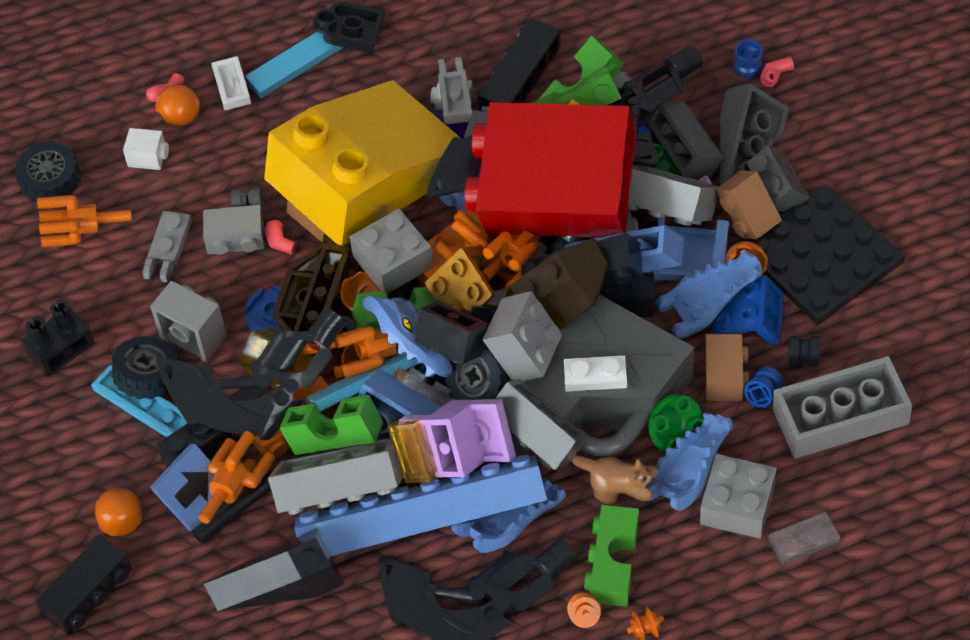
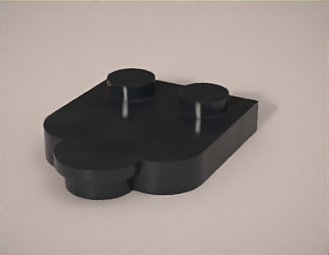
M337 2L329 10L317 12L313 18L312 25L317 32L323 34L322 37L328 44L373 53L385 20L386 11L347 2Z

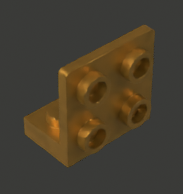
M482 245L461 247L425 282L435 301L439 300L458 310L465 308L471 311L472 306L486 305L495 296L491 286L479 270L480 262L485 258Z

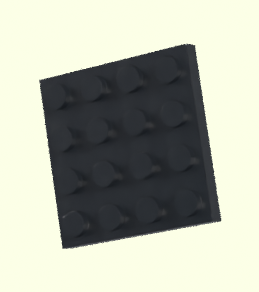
M826 184L809 195L810 198L803 204L794 206L780 215L782 221L757 240H745L760 245L766 253L768 264L763 275H766L817 326L905 261V255Z

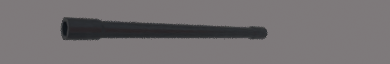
M293 453V454H292L291 456H289L286 460L294 459V458H298V457H303V456H307V455H312V454H310V453H305V454L295 455V454ZM274 469L262 478L256 488H248L233 503L227 504L215 513L208 524L202 522L196 526L192 533L199 543L205 544L223 530L229 522L271 490L268 477Z

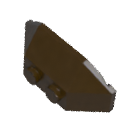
M592 238L555 252L511 284L505 297L532 291L560 330L596 304L603 285L605 272H607L610 263L597 240Z
M322 243L315 248L316 251L304 256L288 268L271 315L272 319L281 329L308 331L325 306L339 314L342 306L339 292L343 280L348 278L351 255L350 247Z

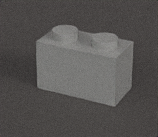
M253 205L203 210V239L207 254L221 255L228 252H252L265 249L264 219L261 206Z

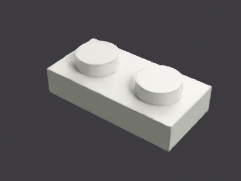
M238 56L212 62L224 110L251 104Z
M625 355L564 359L566 392L627 388Z

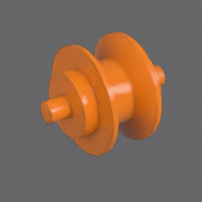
M578 593L569 600L567 612L571 621L576 626L588 628L598 622L601 608L593 595Z
M648 607L645 608V615L642 616L632 612L631 626L626 628L628 634L634 633V636L636 638L639 637L640 640H645L646 635L652 633L656 638L659 637L660 623L664 622L662 615L657 617L654 611L651 612Z

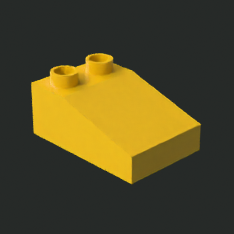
M394 80L312 106L270 131L264 179L338 246H345L350 243L351 235L398 208L402 210L427 194L432 176L451 140L459 136Z

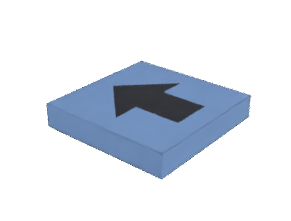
M190 444L150 486L153 492L189 531H192L201 523L198 516L212 497L209 492V483L214 477L208 471V465L211 461L196 444Z

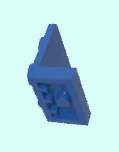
M766 275L759 277L742 288L726 304L712 321L711 334H744L756 331L769 345L781 343L783 292Z

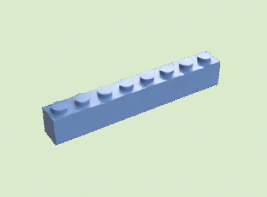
M521 455L515 457L511 462L502 465L498 463L487 464L481 470L471 472L466 477H451L440 481L438 479H429L423 481L417 487L409 489L406 486L395 488L396 490L390 494L382 496L376 494L367 495L365 498L360 499L359 502L351 504L346 502L336 503L328 510L317 512V510L305 511L295 518V532L298 537L317 528L330 555L334 556L546 501L547 497L536 456Z

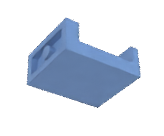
M659 218L658 226L665 225V218ZM717 220L716 230L667 226L684 238L682 266L654 270V279L681 282L686 275H693L696 269L705 271L707 264L716 265L718 261L724 262L725 254L727 253L729 221Z

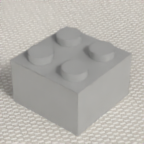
M399 208L350 236L354 259L380 291H386V294L434 267L431 246Z
M170 281L150 306L160 338L208 363L227 339L219 304L210 297L204 298L196 294L192 288L185 284L179 285Z
M530 291L501 299L482 340L512 381L518 379L526 381L544 377L562 334L544 310L543 305L537 300L533 292Z
M716 454L701 504L700 525L761 539L775 488L777 468Z

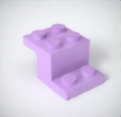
M502 399L450 400L431 415H405L399 420L414 477H466L483 462H510L516 457Z

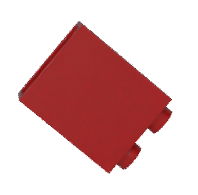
M489 102L487 124H475L473 128L472 153L475 159H482L480 177L467 178L465 186L466 211L477 212L486 234H500L506 231L510 235H516L527 231L535 236L600 238L626 233L636 141V129L629 106Z

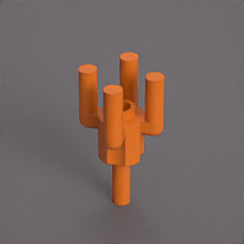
M74 195L37 198L38 209L67 207V209L39 211L40 222H47L39 223L40 235L69 232V234L41 236L42 247L78 244L81 242V234L98 232V224L132 221L131 210L96 212V204L78 205V199Z
M459 209L453 216L455 221L452 223L451 228L466 239L461 247L482 245L485 249L490 244L487 242L490 234H486L481 224ZM443 230L440 231L435 238L437 242L432 249L449 260L456 253L450 247L456 246L457 242ZM500 251L491 259L484 258L480 262L479 270L482 272L500 255ZM507 267L502 268L497 273L507 283L516 275Z
M504 231L500 233L483 250V255L487 259L493 258L500 251V255L481 272L487 282L504 267L515 270L517 274L504 287L507 292L509 286L522 277L521 266L539 253L540 244L537 242L543 236H535L530 232L523 231L512 238L509 232Z
M371 326L338 334L329 349L341 348L355 343V350L359 360L334 367L336 378L344 376L347 378L382 367L385 358L397 354V345L399 344H390L388 342V333L383 334L381 329L375 330Z
M245 431L237 444L233 439L227 438L208 465V471L214 475L209 483V492L212 497L198 516L201 522L208 524L222 502L224 501L227 504L233 503L244 486L252 489L256 488L274 462L275 457L269 452L264 453L258 464L252 459H247L244 464L241 462V458L255 439L251 432Z

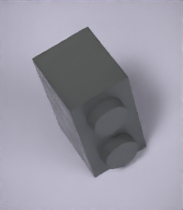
M767 145L746 163L750 171L758 172L777 210L785 213L790 208L803 204L810 198L787 156Z

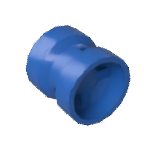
M743 40L735 47L734 70L742 78H754L761 72L763 49L755 40Z
M772 367L760 368L744 388L746 399L756 407L761 408L770 405L773 401L774 390L782 388L784 385L783 377L779 371Z

